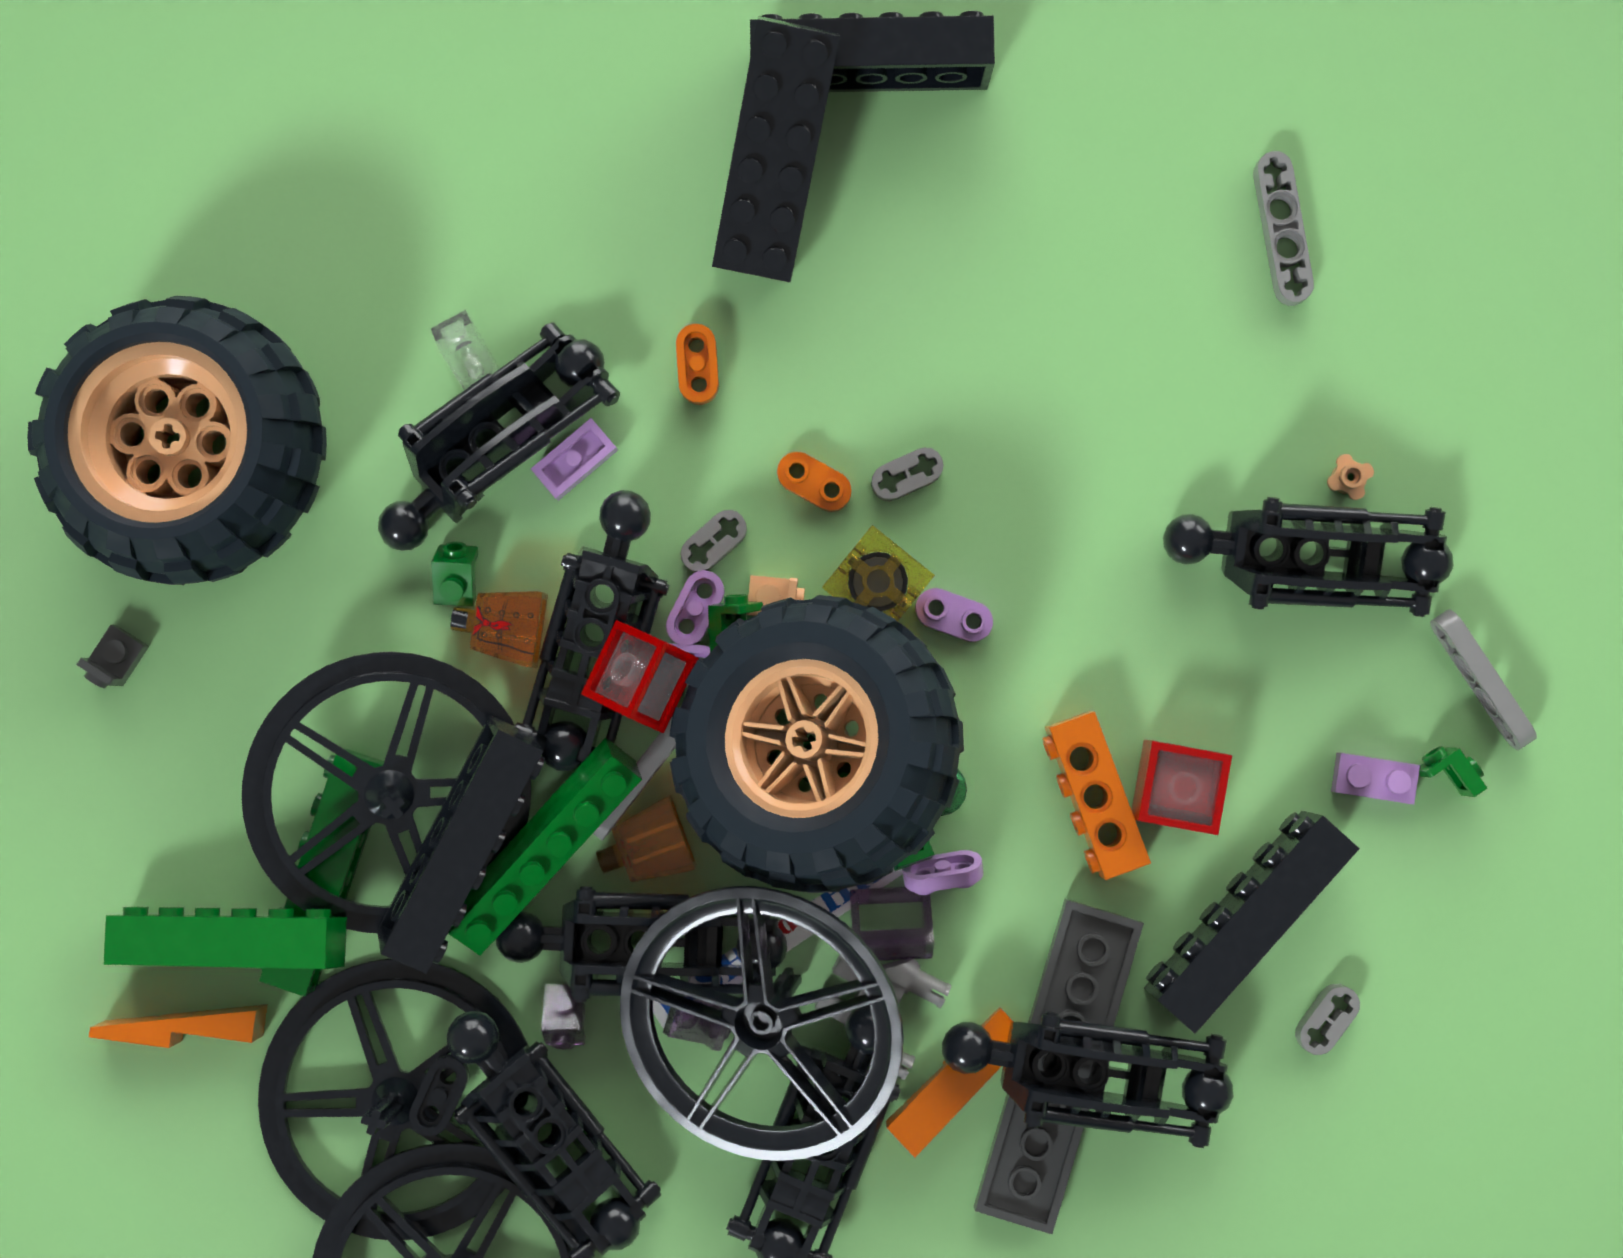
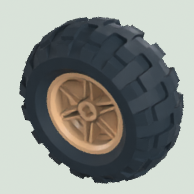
M818 595L809 600H795L790 597L766 604L761 607L762 612H759L758 615L747 620L739 618L715 637V642L718 645L706 658L698 657L699 660H697L684 682L689 686L681 708L675 707L669 737H673L676 742V758H673L672 762H670L675 792L681 794L689 810L686 813V818L701 841L711 845L720 854L723 863L745 877L759 880L775 888L807 893L840 892L841 889L862 884L868 885L892 873L893 868L908 856L916 855L935 834L933 828L946 807L950 808L960 781L957 779L959 755L964 751L963 722L958 717L954 701L956 693L944 668L937 663L927 649V646L897 620L874 607L870 608L857 604L847 598ZM824 694L827 696V699L817 709L815 706L816 697ZM782 709H785L789 721L786 725L779 724L776 718ZM850 721H856L859 727L858 732L855 736L850 737L846 730V725ZM809 733L816 737V741L810 742L812 749H807L803 746V742L809 741L807 738ZM774 750H780L781 754L773 764H770L769 754ZM845 762H848L851 765V772L847 777L841 778L838 775V770ZM804 777L808 778L812 788L807 792H802L799 788V783Z

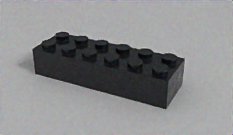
M930 11L920 14L919 17H903L898 12H887L879 17L863 18V15L859 13H845L840 15L839 18H823L819 14L808 13L799 16V19H783L782 16L777 14L762 15V17L839 33L840 39L829 92L987 90L995 64L994 15L984 16L980 11H966L961 13L960 16H943L940 12ZM750 19V57L757 19Z
M758 16L712 267L791 283L840 39L839 33Z
M489 715L377 929L381 955L427 974L432 963L438 964L441 961L448 946V941L445 938L452 926L458 927L463 920L467 910V904L464 902L470 890H477L480 887L487 871L484 864L490 852L496 854L505 839L506 831L502 830L509 816L515 817L524 803L525 794L522 793L529 778L532 780L536 779L545 761V758L541 756L543 749L532 734Z
M1301 811L1299 814L1294 812L1288 816L1279 828L1282 832L1272 844L1270 842L1265 843L1253 856L1254 865L1246 874L1240 872L1229 882L1226 887L1229 893L1219 904L1217 902L1210 904L1201 914L1199 919L1202 923L1192 934L1190 932L1183 934L1173 946L1175 953L1165 964L1162 961L1159 962L1147 975L1146 980L1148 984L1144 989L1194 1034L1360 849L1323 815Z

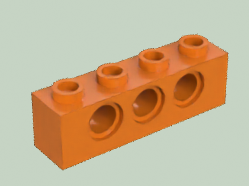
M1088 711L1045 727L1048 736L1042 738L1043 745L1049 759H1056L1062 774L1056 775L1057 783L1063 797L1070 796L1075 811L1070 813V817L1077 835H1085L1089 849L1084 851V855L1092 874L1098 872L1101 878L1108 880L1151 864L1095 711ZM1083 747L1089 754V762L1083 769L1076 770L1070 763V755L1074 749ZM1091 785H1098L1103 791V799L1095 807H1089L1084 801V793ZM1113 823L1117 829V836L1112 843L1104 845L1098 839V831L1102 825Z

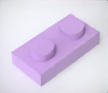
M590 418L535 464L531 470L554 498L559 501L615 454L618 449L594 420Z
M1336 753L1331 792L1414 805L1420 765Z

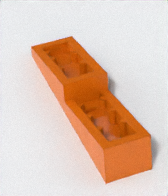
M268 1004L105 1020L90 1027L89 1037L170 1048L180 1043L183 1039V1034L252 1043L264 1034Z
M999 1007L981 1026L989 1032L992 1040L1007 1042L1010 1023L1014 1021ZM944 1060L943 1066L886 1120L887 1129L916 1158L1001 1066L987 1064L986 1067L976 1073L962 1074L953 1070Z

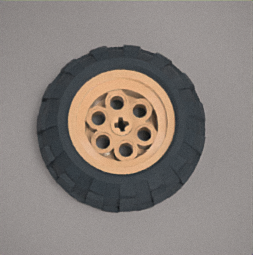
M173 296L166 298V300L155 302L144 299L110 311L112 316L108 317L106 321L98 326L91 323L83 326L64 343L68 354L56 370L46 367L35 391V394L43 397L38 420L28 422L27 439L28 451L30 455L36 456L38 461L39 477H35L34 480L48 511L55 513L63 525L62 529L65 535L86 555L95 557L105 565L113 568L114 571L126 576L162 584L185 585L205 581L215 582L242 573L249 565L261 557L268 558L291 537L292 534L289 531L303 512H309L320 486L316 485L321 460H326L327 437L326 427L322 426L319 409L320 398L309 373L303 369L296 356L292 353L291 348L279 336L248 314L236 308L213 303L205 298ZM168 397L169 402L166 409L157 413L155 406ZM208 398L210 402L208 412L204 416L198 417L196 414L197 404L202 399ZM143 428L144 437L142 442L138 444L139 435ZM175 433L180 435L179 441H173L171 444L167 443L169 436ZM220 435H224L226 438L225 449L215 455L212 451L213 441ZM158 464L161 470L160 477L156 482L150 484L148 471L153 465ZM199 468L202 474L201 481L197 486L191 488L188 483L189 474L194 469Z

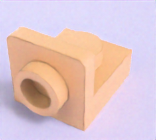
M750 575L748 601L763 602L764 606L790 597L795 600H804L805 588L797 587L798 578L785 579ZM762 611L750 612L746 615L756 616Z

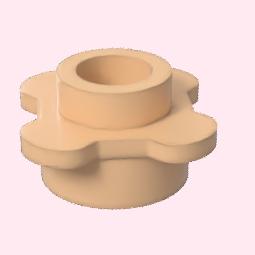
M1349 454L1340 455L1336 459L1337 467H1335L1331 476L1327 479V485L1332 491L1348 494L1352 500L1361 499L1365 495L1364 486L1367 480L1373 477L1374 469L1369 463L1361 464L1354 461ZM1349 473L1353 474L1354 479L1352 481L1348 480L1347 475Z

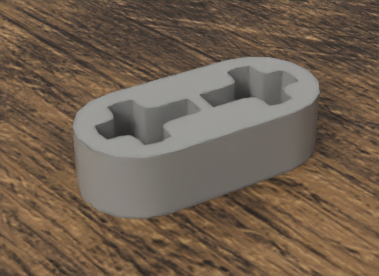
M924 447L882 465L876 469L872 476L871 486L874 494L881 500L890 502L932 484L938 480L943 471L942 457L934 449ZM924 456L926 461L934 460L936 464L931 469L932 475L928 477L924 472L911 476L909 470L918 466V458ZM888 472L890 477L903 473L906 479L896 484V492L890 493L887 488L881 490L878 486L883 481V473Z
M724 510L709 520L683 544L681 559L684 565L693 572L708 571L713 568L745 538L747 527L742 515L733 510ZM723 519H726L728 522L736 519L739 522L736 526L738 535L735 538L726 535L717 542L714 537L722 530L720 522ZM711 541L714 546L706 553V557L709 560L705 564L699 561L692 564L689 561L693 555L690 548L693 545L702 548Z
M1331 984L1323 989L1296 1027L1295 1037L1298 1044L1314 1055L1328 1053L1357 1016L1360 1010L1358 995L1352 989L1342 984ZM1346 994L1344 1002L1348 1005L1344 1011L1336 1009L1329 1018L1328 1016L1335 1007L1334 1003L1331 1002L1334 995L1342 997ZM1326 1020L1327 1022L1320 1031L1321 1035L1324 1036L1321 1043L1313 1041L1309 1045L1311 1037L1307 1034L1308 1030L1311 1027L1318 1030Z

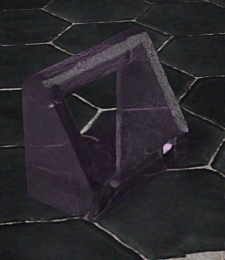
M906 887L849 890L851 929L863 939L879 961L909 958L929 959L933 957L934 933L930 894L919 895L908 890ZM921 902L922 928L860 931L859 905Z

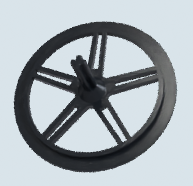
M373 652L352 656L324 666L293 686L276 703L258 729L248 753L242 781V811L246 833L257 860L272 883L289 900L304 911L306 909H331V917H347L346 929L377 933V929L389 906L367 905L344 899L322 888L305 874L372 825L381 823L386 826L406 875L410 864L398 834L409 830L416 853H418L422 842L413 818L414 811L418 807L443 805L446 797L430 798V787L453 786L456 778L416 779L411 772L433 690H437L461 704L478 720L482 727H484L489 715L514 725L511 717L499 701L478 681L448 663L431 657L404 652ZM380 681L410 683L382 766L375 768L300 723L312 709L324 700L346 689ZM418 685L426 686L407 757L396 754ZM294 729L298 730L358 767L352 777L290 736L291 732ZM285 742L358 791V801L292 855L287 853L280 839L272 811L273 775ZM530 778L522 791L525 794V800L520 811L515 817L509 816L502 829L506 831L505 839L496 854L490 852L484 867L487 868L527 824L531 805ZM354 816L360 823V825L303 867L299 868L295 864L299 858L350 817Z
M731 886L708 890L683 900L661 915L643 934L627 963L621 987L620 1018L623 1037L631 1061L641 1081L657 1103L676 1122L702 1140L720 1149L755 1159L776 1161L805 1159L834 1150L854 1139L873 1122L887 1103L896 1084L903 1058V1021L899 1003L892 983L873 951L845 922L823 907L800 896L766 887ZM737 914L744 996L741 998L658 973L664 957L675 942L684 934L707 921ZM748 914H753L761 981H754ZM764 915L792 922L817 935L841 955L858 979L793 996L802 982L801 975H794L793 968L788 967L784 969L782 974H779L773 983ZM657 987H661V988H664V989H667V990H670V991H673V992H677V993H680V994H683V995H686V996H689V997H693V998H696V999H699V1000H702V1001H705V1002H709V1003H712V1004L721 1006V1007H723V1008H722V1011H721V1010H718V1009H715V1008H712V1007H710V1006H707V1005L698 1003V1002H696V1001L687 999V998H685V997H682V996L673 994V993H671V992L662 990V989L657 988ZM864 990L866 993L803 1014L799 1008L800 1006ZM653 1001L725 1026L733 1032V1040L699 1095L684 1083L663 1051L655 1027ZM870 1005L875 1035L872 1061L865 1080L857 1092L846 1102L793 1036L792 1029ZM737 1050L745 1058L712 1105L708 1104L705 1099ZM758 1053H765L769 1055L822 1118L800 1125L768 1126L732 1117L718 1109ZM789 1053L797 1061L800 1067L804 1070V1072L808 1075V1077L812 1080V1082L816 1085V1087L820 1090V1092L824 1095V1097L828 1100L832 1107L826 1102V1100L820 1095V1093L813 1087V1085L806 1079V1077L800 1072V1070L787 1057Z
M391 958L369 961L336 973L318 984L314 992L305 997L303 996L290 1010L275 1032L263 1062L259 1082L258 1110L263 1140L269 1157L286 1186L299 1201L326 1221L340 1196L328 1189L307 1167L295 1146L287 1117H362L361 1124L368 1125L366 1133L371 1135L361 1173L362 1176L372 1168L379 1139L390 1141L385 1160L394 1155L403 1130L412 1129L415 1131L409 1120V1112L427 1074L426 1070L429 1069L437 1058L450 1053L446 1045L411 1072L403 1071L400 1068L371 991L394 988L418 990L439 996L453 1003L464 1012L480 1011L488 1014L497 1025L499 1031L497 1049L506 1061L523 1047L528 1046L519 1025L507 1008L495 995L471 977L451 967L432 963L427 974ZM360 994L363 996L387 1059L386 1062L378 1064L356 997ZM347 1000L373 1078L371 1086L369 1088L286 1093L290 1069L304 1038L326 1013ZM450 1068L444 1069L442 1072L443 1078L446 1079L455 1071ZM527 1091L521 1092L515 1098V1110H520L527 1104ZM356 1097V1107L286 1108V1101ZM432 1106L426 1107L425 1112L429 1118L435 1119L439 1117V1111ZM450 1121L445 1128L464 1143L483 1145L481 1141L453 1121ZM439 1134L435 1136L421 1135L432 1143L450 1142ZM507 1147L514 1155L516 1150L513 1147ZM477 1178L462 1192L445 1202L426 1209L402 1213L426 1237H431L458 1227L474 1218L480 1211L495 1183ZM505 1188L501 1189L498 1196L505 1190ZM375 1203V1204L373 1205V1207H374L376 1210H377V1207H378V1204H377V1203ZM378 1211L403 1240H412L384 1211ZM365 1214L351 1232L359 1236L387 1240Z
M444 1142L422 1145L402 1151L383 1160L360 1176L343 1193L332 1208L317 1239L313 1258H342L347 1240L364 1214L404 1258H420L373 1207L375 1203L426 1253L422 1258H483L516 1195L541 1217L554 1238L561 1258H569L568 1252L572 1249L530 1197L526 1198L484 1145ZM527 1171L528 1174L534 1180L536 1176L533 1171ZM442 1175L469 1176L495 1183V1186L454 1254L448 1255L443 1254L385 1195L410 1182ZM506 1188L509 1190V1193L478 1251L475 1252L469 1249L467 1246L501 1189ZM552 1195L543 1196L553 1209L556 1199ZM573 1219L562 1220L579 1242L587 1240V1237Z

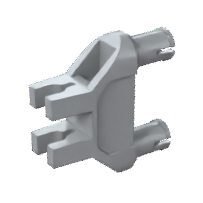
M839 954L832 968V973L847 981L858 979L851 967ZM912 958L882 964L892 983L898 1003L903 994H907L910 991L935 1004L937 1007H942L945 1002L944 996L932 991V989L948 996L951 984L945 983L920 970L921 965ZM860 990V991H857V992H856V994H855L854 997H857V996H860V995H863V994H866V993H865L864 990ZM834 997L815 1002V1009L844 1000ZM851 1011L832 1016V1018L843 1023L845 1026ZM903 1052L902 1065L898 1075L900 1079L905 1080L909 1072L907 1070L912 1068L915 1056Z

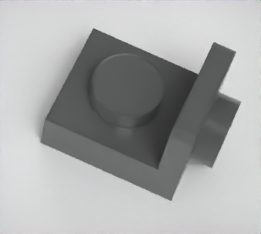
M110 625L90 657H81L76 665L87 671L84 677L88 681L101 688H106L108 685L124 686L149 646L119 626Z

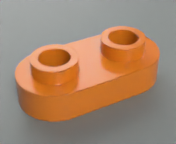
M690 324L679 332L676 339L678 382L680 391L688 402L695 405H703L712 401L719 390L716 340L708 327L702 324ZM694 340L702 341L704 343L703 350L698 353L692 352L689 349L691 342ZM697 379H703L707 382L705 390L697 392L692 389L693 382Z
M791 452L785 455L778 464L777 475L779 482L791 493L827 512L839 511L848 504L851 497V485L849 480L840 472L803 452ZM798 464L804 468L805 473L802 477L794 478L790 475L789 470L793 465ZM828 484L838 486L839 494L836 497L830 498L825 495L824 488Z

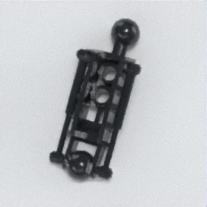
M555 323L546 324L540 332L542 339L493 374H486L416 425H403L399 429L398 437L403 441V447L413 477L425 490L412 502L396 501L385 507L378 521V531L384 543L392 549L401 551L413 550L420 546L428 536V519L440 508L444 510L452 521L458 523L463 518L462 514L467 509L473 508L477 501L479 502L485 496L483 492L547 446L552 437L602 402L605 406L614 405L619 400L620 392L608 380L609 373L604 369V356L599 347L585 339L577 340L573 335H565ZM550 346V348L540 358H538L530 367H528L525 364L527 361H529L534 356H536L541 351ZM555 371L561 382L571 387L560 399L554 396L543 384ZM515 407L522 416L507 428H504L498 420Z
M620 490L611 493L600 507L599 520L602 529L607 534L603 552L582 546L578 555L567 553V555L563 556L561 566H563L565 572L539 659L541 663L523 723L517 722L516 725H513L535 737L543 749L541 756L545 758L546 764L558 771H569L578 768L596 748L595 745L602 720L611 719L606 738L615 743L623 715L581 694L589 678L587 672L591 657H599L616 620L650 634L660 598L667 596L669 590L668 581L659 579L658 575L648 565L627 559L631 541L639 539L646 533L651 519L648 503L642 496L633 491ZM601 584L610 587L614 594L613 602L604 603L600 601L595 593L596 586ZM643 601L638 616L635 614L637 603ZM587 624H596L602 629L604 634L602 641H593L587 636L585 631ZM627 641L622 647L623 654L627 653L630 649ZM559 646H560V650H559V653H558V657H556L558 648H559ZM574 652L582 654L578 673L569 670ZM620 660L615 663L614 671L619 669ZM549 672L550 676H552L549 687H544ZM612 677L605 682V691L612 687ZM539 701H541L544 708L537 731L532 724ZM556 708L591 718L587 734L582 727L571 721H560L552 724Z
M1267 497V499L1263 500L1262 510L1229 512L1226 531L1212 530L1209 523L1202 517L1188 514L1173 519L1166 527L1163 535V545L1168 556L1178 563L1195 564L1203 560L1209 553L1222 554L1221 569L1224 576L1250 595L1249 605H1252L1254 609H1264V607H1268V604L1353 608L1355 605L1410 607L1409 612L1413 613V616L1425 617V615L1430 613L1432 601L1430 592L1439 591L1440 583L1450 576L1454 567L1453 555L1446 545L1447 536L1439 534L1440 530H1443L1446 512L1438 507L1425 509L1424 515L1368 512L1365 508L1285 504L1279 501L1280 498ZM1370 522H1380L1383 524L1380 528L1371 527ZM1398 524L1423 525L1422 528H1425V532L1399 530ZM1268 538H1275L1277 545L1275 551L1268 556H1261L1259 551L1261 543ZM1329 540L1347 541V547H1329ZM1307 542H1315V554L1309 559L1301 560L1299 553L1301 547ZM1410 542L1411 544L1405 548L1401 557L1402 570L1406 578L1382 576L1381 569L1385 543ZM1330 556L1345 557L1343 572L1325 571V565L1328 563ZM1273 584L1287 585L1288 589L1273 588ZM1316 587L1317 590H1305V588ZM1335 589H1345L1346 592H1345V591H1334V590H1335ZM1391 589L1415 591L1411 598L1387 597ZM1363 590H1374L1375 596L1360 594Z
M580 886V889H577L576 900L563 905L562 927L543 926L540 919L536 916L521 911L495 939L496 946L502 956L516 963L529 962L538 957L542 950L560 951L559 972L568 986L572 988L571 998H574V1001L586 1002L587 999H590V996H620L626 966L634 950L631 945L633 933L637 931L646 932L664 914L663 910H669L676 904L689 898V895L595 892L596 890H592L591 886ZM604 909H620V912H604ZM633 909H637V910H652V912H651V913H634ZM764 915L773 977L776 976V967L780 966L785 959L787 941L782 930L778 928V919ZM737 916L719 917L696 926L687 932L685 938L678 939L672 946L684 947V963L662 962L658 973L667 976H680V980L690 982L691 976H712V984L696 985L726 994H744L743 984H720L721 975L742 976L741 965L722 964L723 926L738 927ZM749 917L754 981H761L754 919ZM594 930H604L610 935L611 946L608 950L599 951L593 947L591 936ZM738 936V940H737V944H736V949H737V955H738V957H739V959H740V961H741V956H740V944H739V936ZM599 974L616 975V980L597 978ZM657 987V988H660V989H662V990L671 992V993H673V994H676V995H679V996H682V997L685 996V995L680 994V993H677V992H673V991H670V990H667V989H664V988H661V987Z
M870 1005L852 1010L847 1017L845 1031L851 1046L845 1060L812 1047L811 1049L802 1045L838 1093L848 1099L857 1092L865 1080L874 1052V1022ZM797 1063L796 1067L813 1085V1087L820 1093V1095L826 1100V1102L832 1107V1105L828 1102V1100L824 1097V1095L820 1092V1090L816 1087V1085L812 1082V1080L808 1077V1075ZM790 1081L773 1126L800 1125L822 1117ZM895 1084L887 1103L879 1115L854 1139L824 1154L806 1158L811 1161L806 1174L791 1168L794 1160H762L740 1217L734 1215L733 1219H729L726 1230H728L727 1235L745 1241V1239L749 1240L748 1249L754 1251L758 1258H832L828 1251L852 1190H856L888 1106L890 1102L897 1100L901 1091L899 1085ZM797 1111L798 1118L793 1119L794 1114ZM820 1165L830 1168L824 1182L814 1178ZM770 1166H772L775 1178L765 1180ZM760 1195L765 1205L756 1226H753L749 1219ZM838 1198L836 1206L833 1209L830 1206V1202ZM777 1210L808 1223L809 1225L804 1236L799 1226L789 1219L776 1218L769 1221L773 1211ZM827 1226L819 1249L811 1250L819 1229Z
M469 1011L457 1016L448 1027V1049L451 1055L459 1062L466 1064L477 1063L487 1078L473 1089L461 1102V1106L454 1111L456 1121L460 1125L469 1126L526 1198L530 1197L572 1249L568 1252L569 1258H593L596 1251L604 1255L609 1250H622L630 1246L639 1235L640 1221L646 1217L642 1209L645 1206L648 1208L661 1196L660 1187L654 1181L648 1180L644 1183L605 1135L604 1127L547 1058L548 1049L542 1042L536 1041L530 1047H523L506 1061L497 1049L499 1041L497 1025L488 1014L480 1011ZM527 1091V1104L520 1110H515V1098L521 1092ZM488 1123H494L497 1126L495 1131ZM546 1123H551V1134L545 1140L538 1141L539 1129ZM572 1142L582 1153L575 1161L566 1150ZM507 1147H513L516 1150L515 1154L513 1155ZM602 1147L611 1158L605 1160L602 1157ZM556 1156H559L568 1168L554 1178L545 1165ZM527 1171H533L536 1176L534 1180L528 1174ZM621 1171L637 1189L634 1197L619 1179ZM611 1187L619 1198H608L600 1202L591 1213L589 1223L582 1214V1211ZM552 1195L556 1199L553 1209L543 1196ZM573 1219L587 1237V1240L579 1242L562 1220Z
M1046 1011V1013H1042L1041 1024L1011 1022L1007 1042L992 1040L989 1032L974 1022H961L954 1025L945 1034L942 1042L943 1057L946 1063L957 1072L973 1074L982 1070L987 1064L1002 1066L1000 1080L1002 1089L1025 1112L1023 1122L1026 1123V1126L1038 1128L1043 1123H1052L1130 1133L1132 1130L1189 1137L1188 1141L1192 1143V1146L1204 1148V1146H1209L1212 1129L1209 1124L1218 1123L1219 1115L1229 1108L1234 1097L1233 1084L1230 1077L1226 1074L1228 1066L1220 1062L1221 1059H1224L1227 1040L1217 1034L1206 1036V1042L1151 1035L1144 1030L1061 1019L1056 1012ZM1150 1045L1162 1046L1164 1048L1162 1051L1150 1049ZM1178 1049L1204 1052L1203 1055L1206 1058L1178 1054ZM1047 1053L1057 1055V1063L1053 1069L1049 1071L1038 1069L1039 1059ZM1088 1060L1095 1061L1097 1069L1093 1076L1089 1078L1078 1076L1079 1067L1083 1062ZM1109 1061L1128 1063V1069L1109 1066ZM1177 1067L1191 1069L1182 1083V1097L1186 1105L1161 1101L1167 1068L1177 1069ZM1109 1077L1126 1079L1124 1094L1104 1091ZM1049 1103L1065 1105L1066 1108L1051 1107ZM1081 1108L1093 1109L1096 1112L1084 1111ZM1111 1112L1123 1113V1114H1125V1116H1124V1115L1111 1114ZM1140 1116L1154 1117V1122L1139 1121L1138 1119ZM1169 1116L1195 1120V1122L1191 1123V1127L1166 1124Z

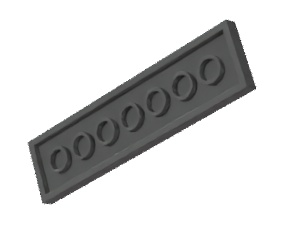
M1064 899L1028 1023L1041 1024L1042 1013L1052 1011L1058 1013V1016L1065 1020L1114 1026L1144 923ZM1053 1053L1043 1055L1039 1059L1038 1069L1042 1071L1053 1069L1057 1063V1055ZM1093 1060L1083 1062L1079 1067L1078 1076L1081 1078L1093 1076L1097 1069V1063ZM1007 1094L974 1203V1210L1053 1234L1084 1127L1043 1123L1038 1128L1028 1127L1023 1122L1025 1112ZM1049 1103L1051 1107L1066 1108L1065 1105ZM1081 1108V1110L1089 1111V1109Z

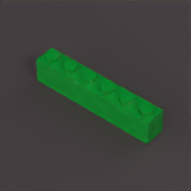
M605 737L487 866V871L480 887L477 890L471 889L464 902L467 904V910L463 920L458 927L452 926L450 928L449 935L481 956L641 782L642 777L636 760Z
M345 749L375 768L384 764L382 760ZM337 754L331 755L328 759L330 763L351 777L358 768ZM324 769L323 777L327 778L324 791L316 795L311 807L310 815L314 816L310 832H304L298 849L358 801V791L326 769ZM354 816L350 817L300 858L298 867H303L360 825V823ZM370 828L305 875L330 893L347 899ZM287 898L284 908L294 909V917H305L306 911ZM259 968L262 969L259 982L305 997L314 992L323 969Z
M123 907V915H106L103 965L332 969L345 967L347 917H331V909H306L305 917H294V909L287 908L268 909V916H257V908H232L231 916H220V908H195V915H184V907H159V915H148L149 907Z

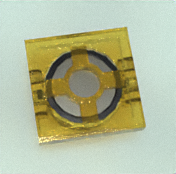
M872 525L822 586V589L833 597L847 598L857 604L870 608L874 607L899 621L935 575Z

